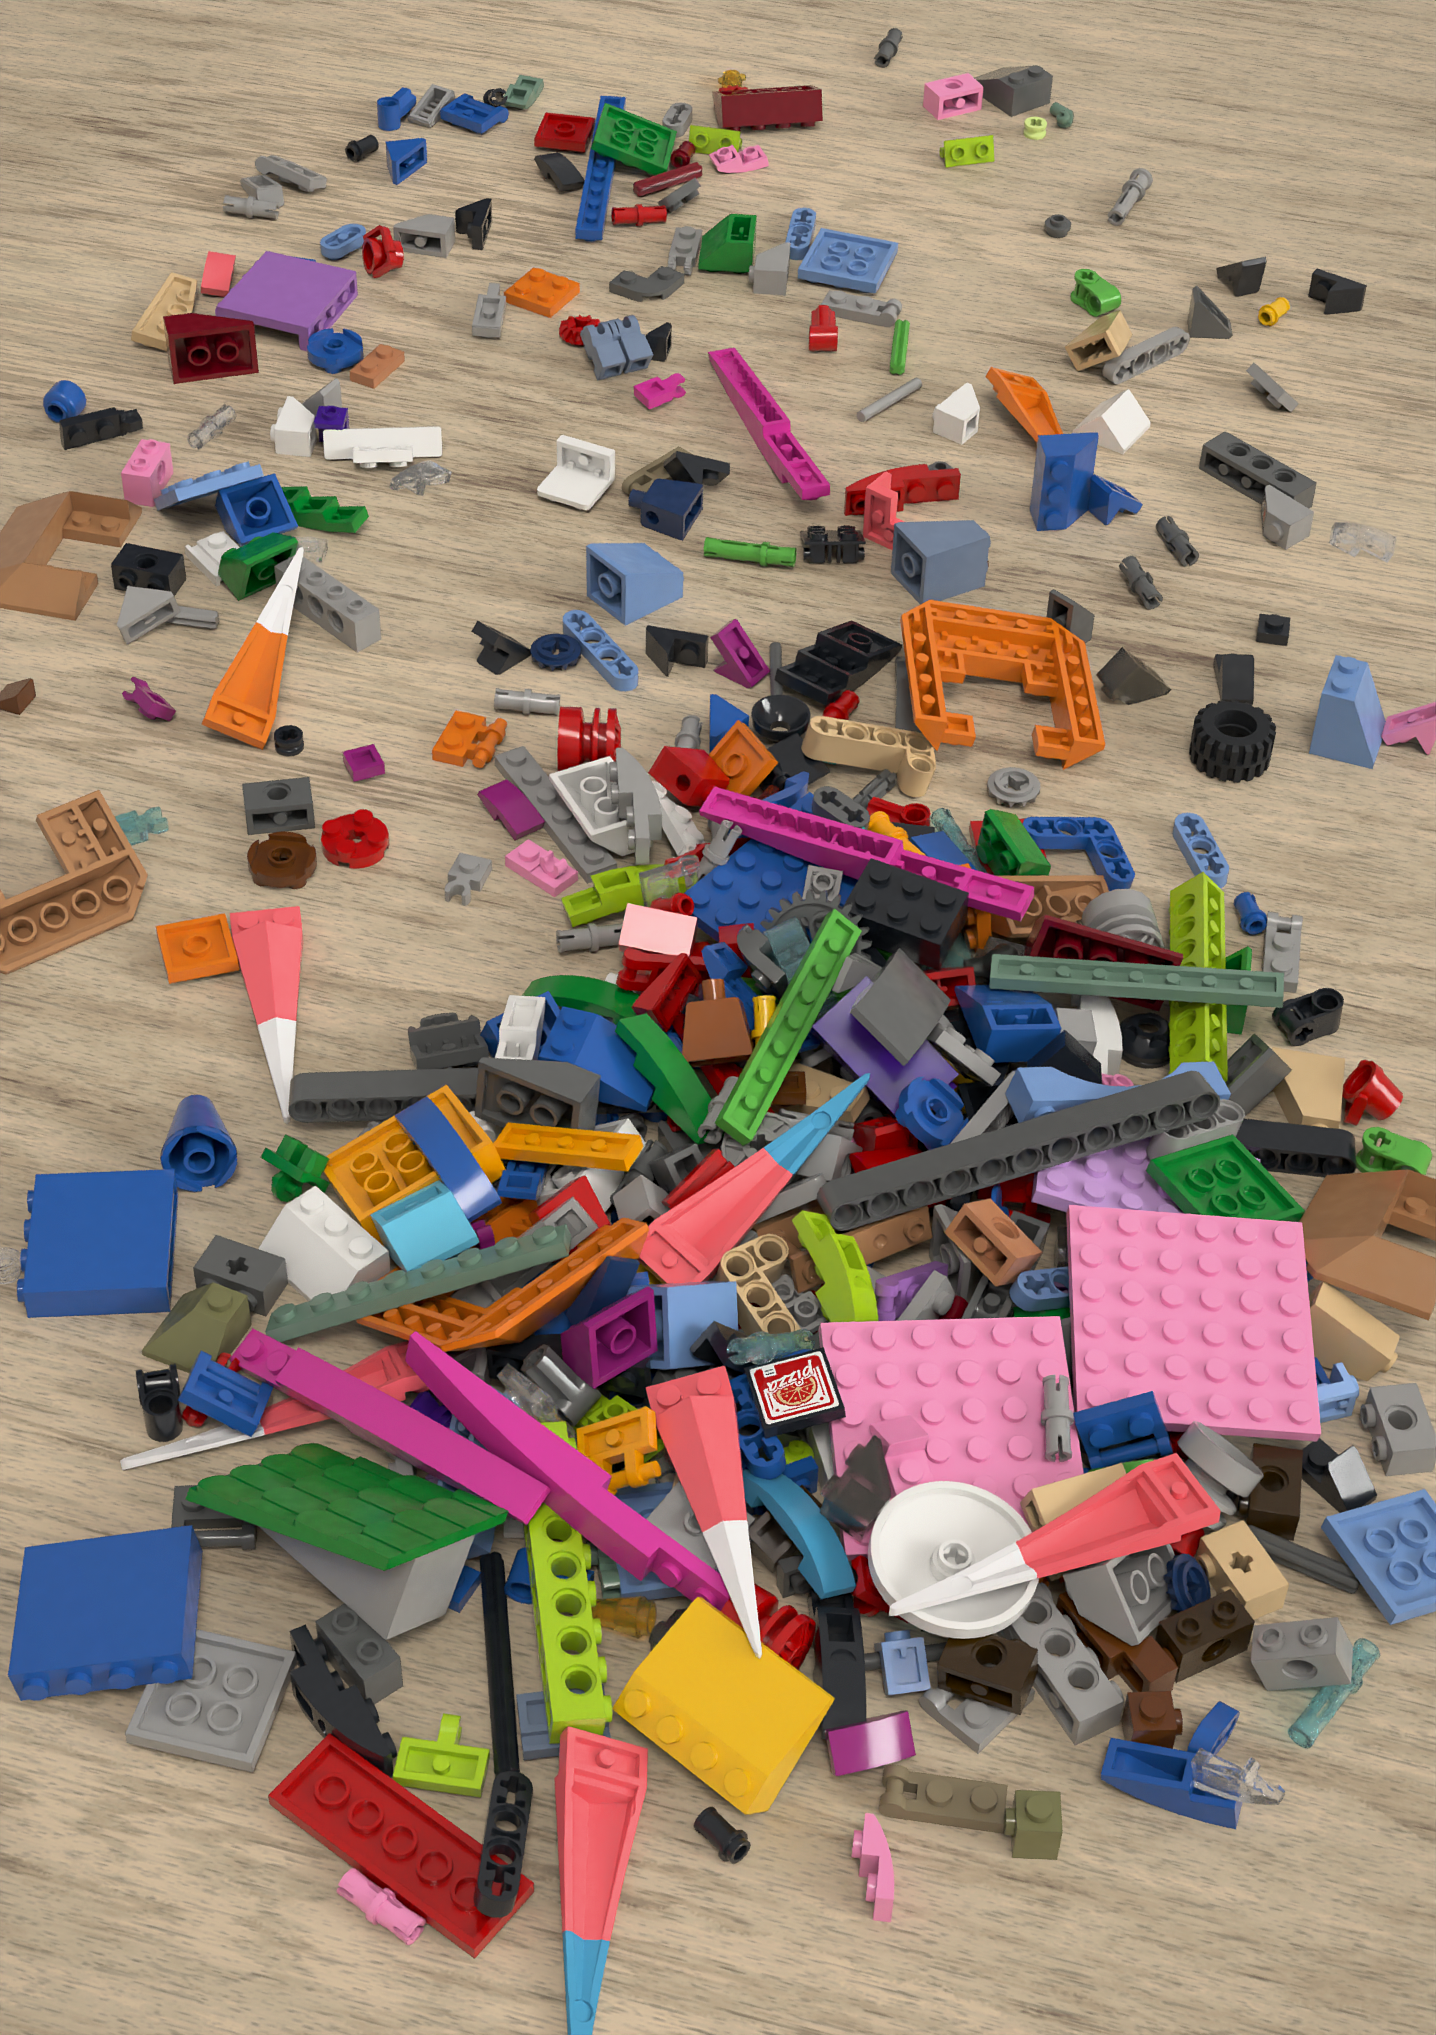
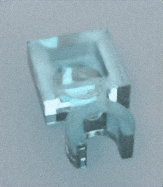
M160 807L150 808L140 816H138L135 810L115 816L131 846L148 841V833L160 834L169 830L168 820L166 817L162 818Z

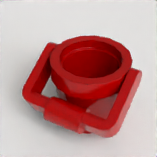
M379 225L363 236V264L367 273L372 274L373 278H379L390 270L402 267L404 261L402 244L398 240H393L388 227Z
M1361 1060L1357 1068L1353 1070L1343 1084L1342 1097L1346 1100L1344 1122L1357 1126L1364 1111L1378 1120H1384L1390 1117L1402 1102L1403 1093L1384 1074L1383 1069L1373 1061Z

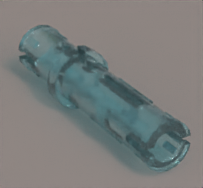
M940 808L934 811L931 815V822L937 831H944L978 871L987 873L979 861L976 848L969 845L950 810L946 809L945 811V808Z
M807 1329L776 1334L761 1331L755 1332L747 1338L739 1337L732 1339L728 1344L727 1353L738 1352V1355L729 1357L734 1364L740 1365L752 1362L761 1365L771 1362L774 1358L790 1355L795 1351L802 1349L813 1350L815 1340L805 1341L804 1338L813 1336Z
M1365 1638L1356 1640L1353 1646L1351 1684L1322 1686L1297 1721L1288 1729L1290 1738L1297 1745L1307 1749L1313 1746L1316 1738L1335 1716L1349 1695L1355 1694L1360 1690L1363 1685L1362 1678L1380 1657V1651L1375 1644ZM1327 1700H1329V1702L1318 1715V1717H1316L1317 1713L1321 1710V1708L1324 1706Z

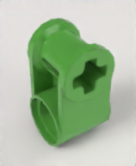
M1079 269L1075 272V289L1070 296L1073 303L1079 305L1094 317L1120 307L1122 298L1116 286L1111 285L1093 270Z
M1371 1127L1363 1133V1148L1356 1154V1167L1362 1173L1409 1169L1426 1175L1432 1160V1152L1426 1144L1420 1141L1408 1139L1385 1128ZM1379 1138L1382 1139L1380 1147L1376 1146ZM1371 1156L1375 1157L1372 1165L1369 1164Z

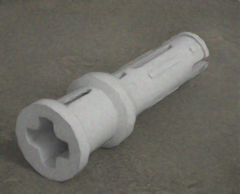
M1143 168L1133 170L1129 180L1122 187L1123 194L1108 213V221L1112 225H1121L1134 203L1142 200L1145 191L1150 188L1153 182L1149 171Z

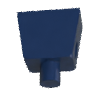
M656 479L647 492L632 489L628 505L629 507L641 509V524L643 527L683 541L703 510V484Z

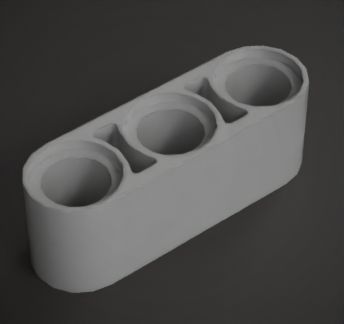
M1220 1099V1106L1211 1117L1153 1135L1146 1149L1147 1156L1151 1160L1232 1134L1236 1137L1245 1117V1112L1237 1103L1231 1100Z

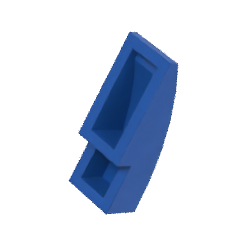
M1110 1738L1101 1771V1780L1129 1795L1178 1815L1227 1828H1237L1245 1794L1243 1771L1199 1764L1198 1753Z

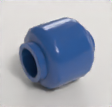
M61 380L56 382L43 398V407L51 420L59 422L61 419L80 415L86 407L87 399L85 393L77 384L68 380Z

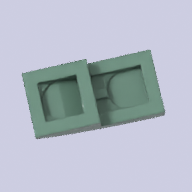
M519 75L515 85H509L504 97L507 96L508 98L503 105L528 109L544 88L543 79Z

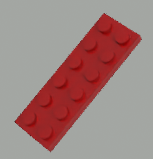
M330 1733L268 1795L269 1804L353 1868H356L374 1884L382 1889L389 1888L393 1891L396 1899L405 1907L423 1917L426 1923L474 1959L534 1893V1882L521 1874L517 1898L511 1913L504 1917L494 1918L478 1911L474 1905L473 1897L482 1844ZM495 1854L490 1856L495 1863L501 1865L508 1864ZM493 1882V1895H500L502 1883Z

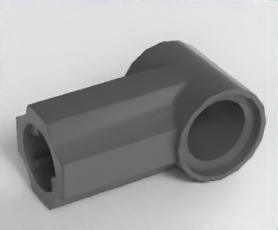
M543 1344L536 1350H532L523 1360L524 1363L520 1370L549 1399L547 1401L549 1407L573 1427L576 1426L602 1396L597 1388L593 1389L577 1376L548 1345Z

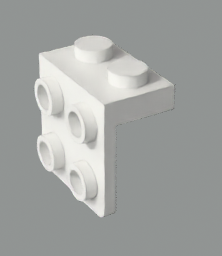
M561 435L556 441L557 466L538 486L537 494L550 501L560 502L577 509L589 510L615 480V450Z

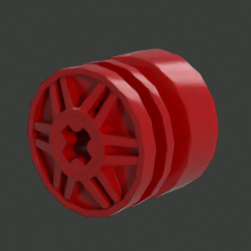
M560 707L557 747L558 771L608 756L616 762V748H621V727L617 717V708H608L607 723H601L600 708L594 709L592 722H585L582 707Z
M754 1583L761 1642L799 1670L815 1636V1621L806 1614L798 1615L797 1610L791 1605L783 1606L778 1610L779 1600L777 1597ZM729 1598L721 1612L743 1628L732 1600Z

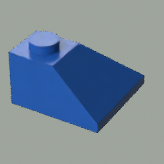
M275 473L218 490L215 507L226 532L240 546L248 544L253 538L258 536L264 537L272 532L282 534L298 529L297 522Z

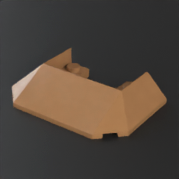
M74 491L58 493L17 506L0 531V608L76 621L99 584L97 574L47 565L63 538L121 548L141 516L142 507L128 500Z
M100 790L37 815L36 822L63 868L65 875L8 899H5L0 890V973L7 975L133 920L148 874Z
M1409 1169L1326 1175L1300 1220L1303 1226L1305 1260L1308 1262L1306 1270L1317 1280L1429 1321L1436 1306V1258L1382 1239L1381 1236L1387 1225L1390 1224L1436 1241V1179Z

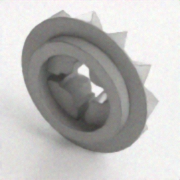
M1016 767L1002 768L992 773L988 779L989 797L996 798L998 804L1009 803L1010 808L1013 804L1025 807L1027 802H1035L1037 795L1040 794L1038 778L1025 769Z

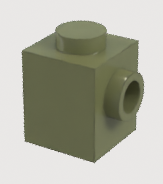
M1015 1790L1012 1808L1005 1807L1004 1835L1011 1836L1012 1858L1057 1860L1063 1833L1061 1792Z

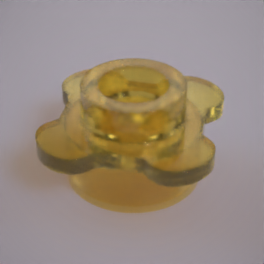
M727 70L723 72L722 77L718 78V83L722 84L723 88H727L728 85L742 87V81L746 80V75L740 74L737 70Z

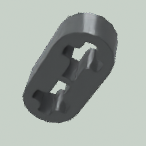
M830 786L820 787L814 792L811 807L814 815L861 829L866 827V830H868L869 812L853 799Z

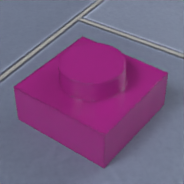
M374 744L342 752L343 762L354 782L385 774V764Z

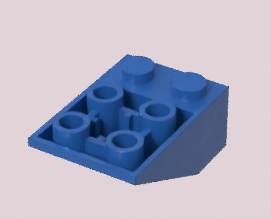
M990 985L955 986L954 988L976 1047L995 1061L994 1063L1027 1062L1061 1032L1062 1028L1052 1004L1033 991L990 989Z

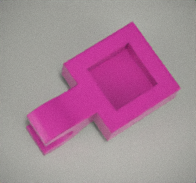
M679 373L672 374L664 380L657 376L633 386L634 396L648 409L658 407L673 400V397L680 398L686 394V391L679 385L685 382V378Z

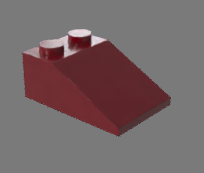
M197 313L163 316L168 362L174 384L259 373L253 321Z

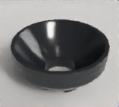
M789 695L764 697L754 704L751 711L752 725L755 731L775 744L796 732L800 736L804 734L808 728L811 715L810 709L802 700ZM783 727L788 731H775L772 729Z
M1151 1012L1136 1014L1121 1021L1119 1024L1123 1049L1121 1059L1135 1067L1145 1069L1160 1068L1170 1063L1168 1050L1170 1046L1169 1022L1160 1015ZM1149 1024L1156 1026L1159 1030L1154 1033H1147L1141 1030L1139 1026Z

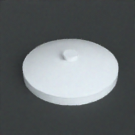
M935 1481L919 1484L896 1495L878 1515L868 1544L870 1574L878 1592L884 1601L891 1606L897 1601L980 1562L1032 1532L1014 1508L987 1490L953 1481ZM1039 1578L900 1614L899 1616L924 1631L943 1637L968 1639L988 1636L1005 1629L1024 1613L1032 1600Z

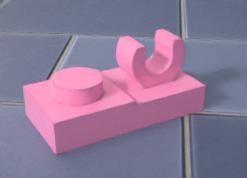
M529 839L505 856L506 867L553 897H556L578 881V871L570 867L566 859H557L554 857L553 851H547Z

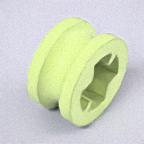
M1041 117L1025 119L1024 126L1026 128H1024L1023 134L1026 138L1039 140L1046 136L1047 121Z

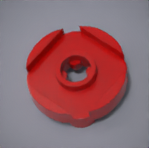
M360 809L355 811L354 814L343 815L323 823L321 835L322 852L329 862L339 866L338 861L342 863H349V868L352 869L366 868L378 863L384 857V851L386 848H389V832L381 820L373 817L371 811ZM353 839H359L361 841L355 843Z

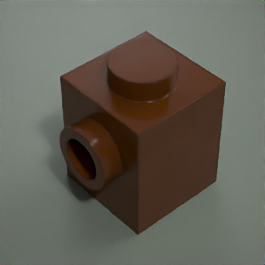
M1171 1691L1127 1692L1121 1719L1124 1740L1173 1749L1176 1736L1182 1735L1183 1719L1181 1709L1174 1708Z

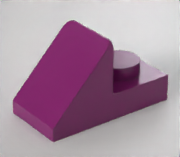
M737 619L729 621L710 637L724 658V661L714 669L715 673L749 689L770 672V669Z

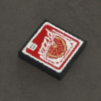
M824 1347L744 1368L765 1439L846 1417L845 1407Z

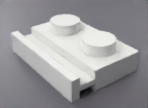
M222 531L197 541L196 546L186 545L185 553L186 557L217 587L220 585V581H222L218 575L221 556L231 548L238 549L240 547Z

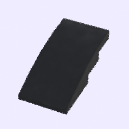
M851 620L818 632L815 644L798 650L795 662L777 668L774 680L826 706L835 702L844 691H854L872 678L901 651L902 644Z

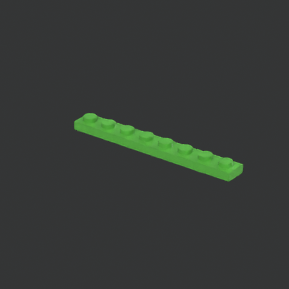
M835 908L825 916L715 1121L717 1126L743 1146L751 1142L829 995L846 957L850 955L862 932Z

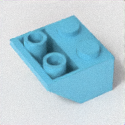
M440 1180L370 1214L384 1247L389 1251V1256L405 1272L421 1268L423 1264L434 1259L444 1261L448 1258L458 1257L463 1251L480 1243L454 1195Z

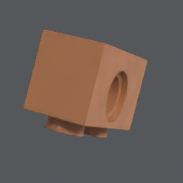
M991 1198L964 1204L944 1232L996 1287L1014 1283L1019 1274L1029 1271L1043 1253Z

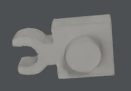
M459 853L448 873V883L445 886V901L450 902L454 895H461L462 905L467 906L471 901V890L480 892L492 871V860Z

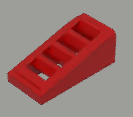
M680 953L637 998L632 1006L636 1015L647 1013L664 1032L668 1031L680 1012L686 995L692 992L701 978V974L688 955ZM681 974L684 976L683 980L680 979Z

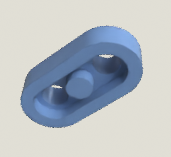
M347 224L326 235L320 240L321 254L330 260H339L348 253L360 248L364 242L363 236L366 234L365 227L359 224Z

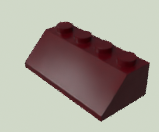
M813 85L712 92L718 126L727 130L741 131L742 126H750L751 130H764L766 125L775 124V128L781 129L790 128L791 123H800L801 127L816 126V121H823L822 89Z
M1046 914L1035 921L1024 951V956L1171 966H1180L1183 960V954ZM1106 996L1158 1012L1164 1000Z

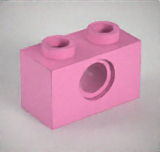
M969 73L925 83L923 107L937 120L981 110L983 86Z
M153 439L140 440L121 472L125 500L137 505L155 506L154 499L161 495L160 490L166 487L173 474L170 443L158 442Z

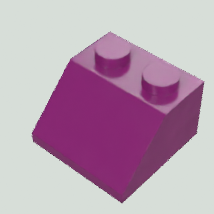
M649 1286L624 1296L561 1333L563 1361L593 1389L658 1351L654 1290Z

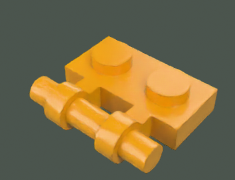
M647 1406L576 1429L577 1450L612 1476L607 1490L611 1494L615 1495L618 1489L628 1486L632 1488L645 1486L650 1479L661 1476V1467L656 1460L644 1463L645 1454L658 1450L655 1411ZM625 1462V1470L612 1473L613 1464Z

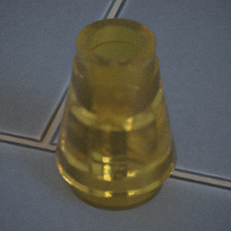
M645 1596L596 1598V1607L591 1608L593 1618H600L601 1627L640 1639L642 1635L651 1636L654 1631L657 1617L656 1603L654 1601H647Z

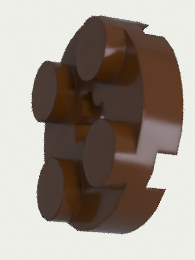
M287 831L268 834V840L259 844L258 839L250 846L247 853L248 868L254 884L258 886L289 887L291 889L303 888L317 866L314 845L312 844L311 847L307 843L306 837L298 833ZM281 858H287L285 861H280Z

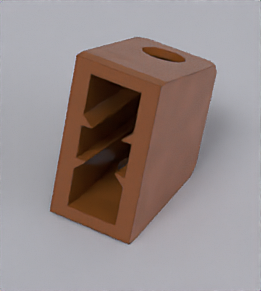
M724 979L702 981L704 1001L689 1002L686 1005L682 1055L691 1067L748 1061L755 1045L753 1039H751V1030L743 1002L739 997L726 998Z

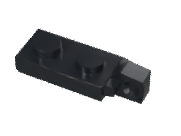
M115 407L61 419L59 421L61 445L64 450L124 436L127 432L132 433L143 429L142 418L137 409L124 412V410H116Z

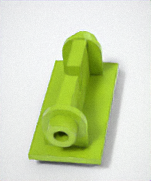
M690 125L689 141L694 144L696 153L711 154L722 147H729L731 145L739 152V149L742 147L741 131Z
M993 135L945 140L944 147H941L939 150L940 157L945 158V167L994 162Z

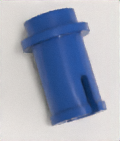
M1243 892L1236 896L1234 906L1241 917V928L1249 934L1261 933L1266 928L1267 916L1264 911L1259 909L1255 896L1251 895L1250 892Z

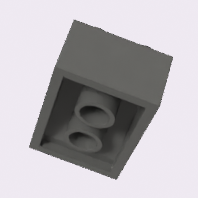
M1040 66L1003 67L974 77L983 86L982 98L1011 117L1050 103L1053 75Z
M482 1057L478 1064L474 1116L503 1128L509 1122L594 1131L601 1075L568 1062Z

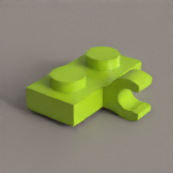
M443 1713L437 1741L402 1737L393 1772V1780L403 1787L481 1798L490 1760V1751L486 1748L459 1745L462 1727H459L461 1716Z

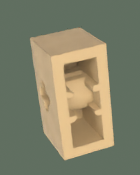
M1244 1520L1200 1538L1195 1559L1205 1571L1208 1581L1217 1592V1595L1231 1589L1253 1620L1283 1608L1289 1583Z

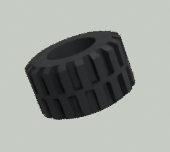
M1221 700L1217 704H1207L1206 708H1201L1198 711V715L1194 719L1189 748L1190 760L1193 764L1197 765L1196 768L1200 772H1206V776L1211 778H1219V781L1226 782V780L1233 781V783H1240L1241 780L1251 781L1254 777L1263 775V772L1267 771L1276 735L1275 723L1272 722L1269 714H1264L1263 709L1253 707L1252 704L1247 702L1241 703L1238 700L1226 702Z

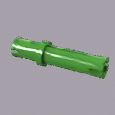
M706 537L704 542V557L760 563V566L775 564L794 568L796 563L797 548L770 545V542L755 544Z

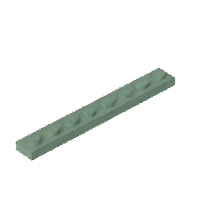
M992 954L990 989L1282 1008L1284 973Z
M566 1224L557 1227L548 1225L537 1229L531 1235L521 1238L507 1237L497 1242L494 1246L481 1250L478 1248L467 1249L460 1253L458 1257L444 1261L434 1259L423 1264L421 1268L408 1272L403 1270L394 1271L385 1276L384 1279L375 1282H358L351 1285L347 1290L335 1294L329 1292L321 1293L302 1304H285L271 1313L265 1333L267 1336L283 1342L569 1256L572 1237Z

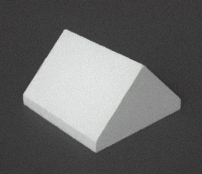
M1127 389L1100 403L1073 430V433L1098 432L1097 445L1124 454L1150 428L1151 422L1130 390Z

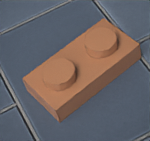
M378 345L349 371L350 381L375 389L405 362L404 351L392 348L389 345Z

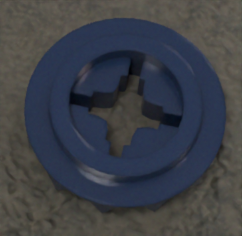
M564 634L541 636L532 643L530 649L532 662L538 663L540 668L550 667L552 671L555 668L566 670L568 665H576L577 659L581 658L579 642L571 636ZM556 649H559L558 655H554Z
M1189 1554L1175 1555L1172 1560L1167 1562L1166 1569L1168 1573L1164 1575V1580L1168 1588L1166 1594L1170 1596V1607L1173 1610H1177V1613L1211 1598L1208 1578L1195 1558Z

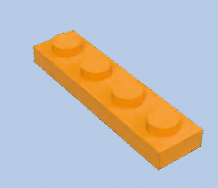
M509 1122L493 1143L501 1159L627 1172L644 1147L640 1135Z

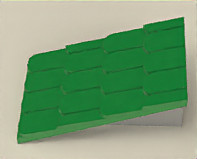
M318 1443L298 1445L288 1454L267 1456L261 1460V1463L256 1465L238 1466L225 1476L217 1475L204 1478L196 1486L189 1488L185 1499L259 1526L385 1640L446 1614L475 1534L504 1523L509 1512L461 1489L452 1492L419 1476L401 1475L361 1456L353 1459Z

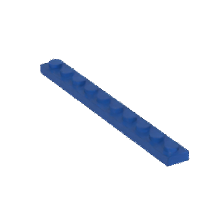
M600 96L593 139L604 104L607 103L625 110L626 97ZM591 149L575 229L576 239H583L589 242L603 239L616 159L609 156H601Z

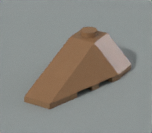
M998 876L1033 886L1034 898L1021 922L990 913L991 931L1009 938L1029 937L1035 921L1045 914L1070 922H1077L1082 919L1083 911L1090 901L1102 893L1109 892L1104 876Z

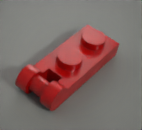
M626 949L622 957L624 967L623 970L618 972L616 984L624 990L645 991L678 955L642 953L637 949ZM688 956L701 974V978L691 994H694L699 983L702 984V981L711 978L703 957ZM638 970H646V973H645V974H637V971H638ZM682 974L680 975L681 980L684 979V976Z

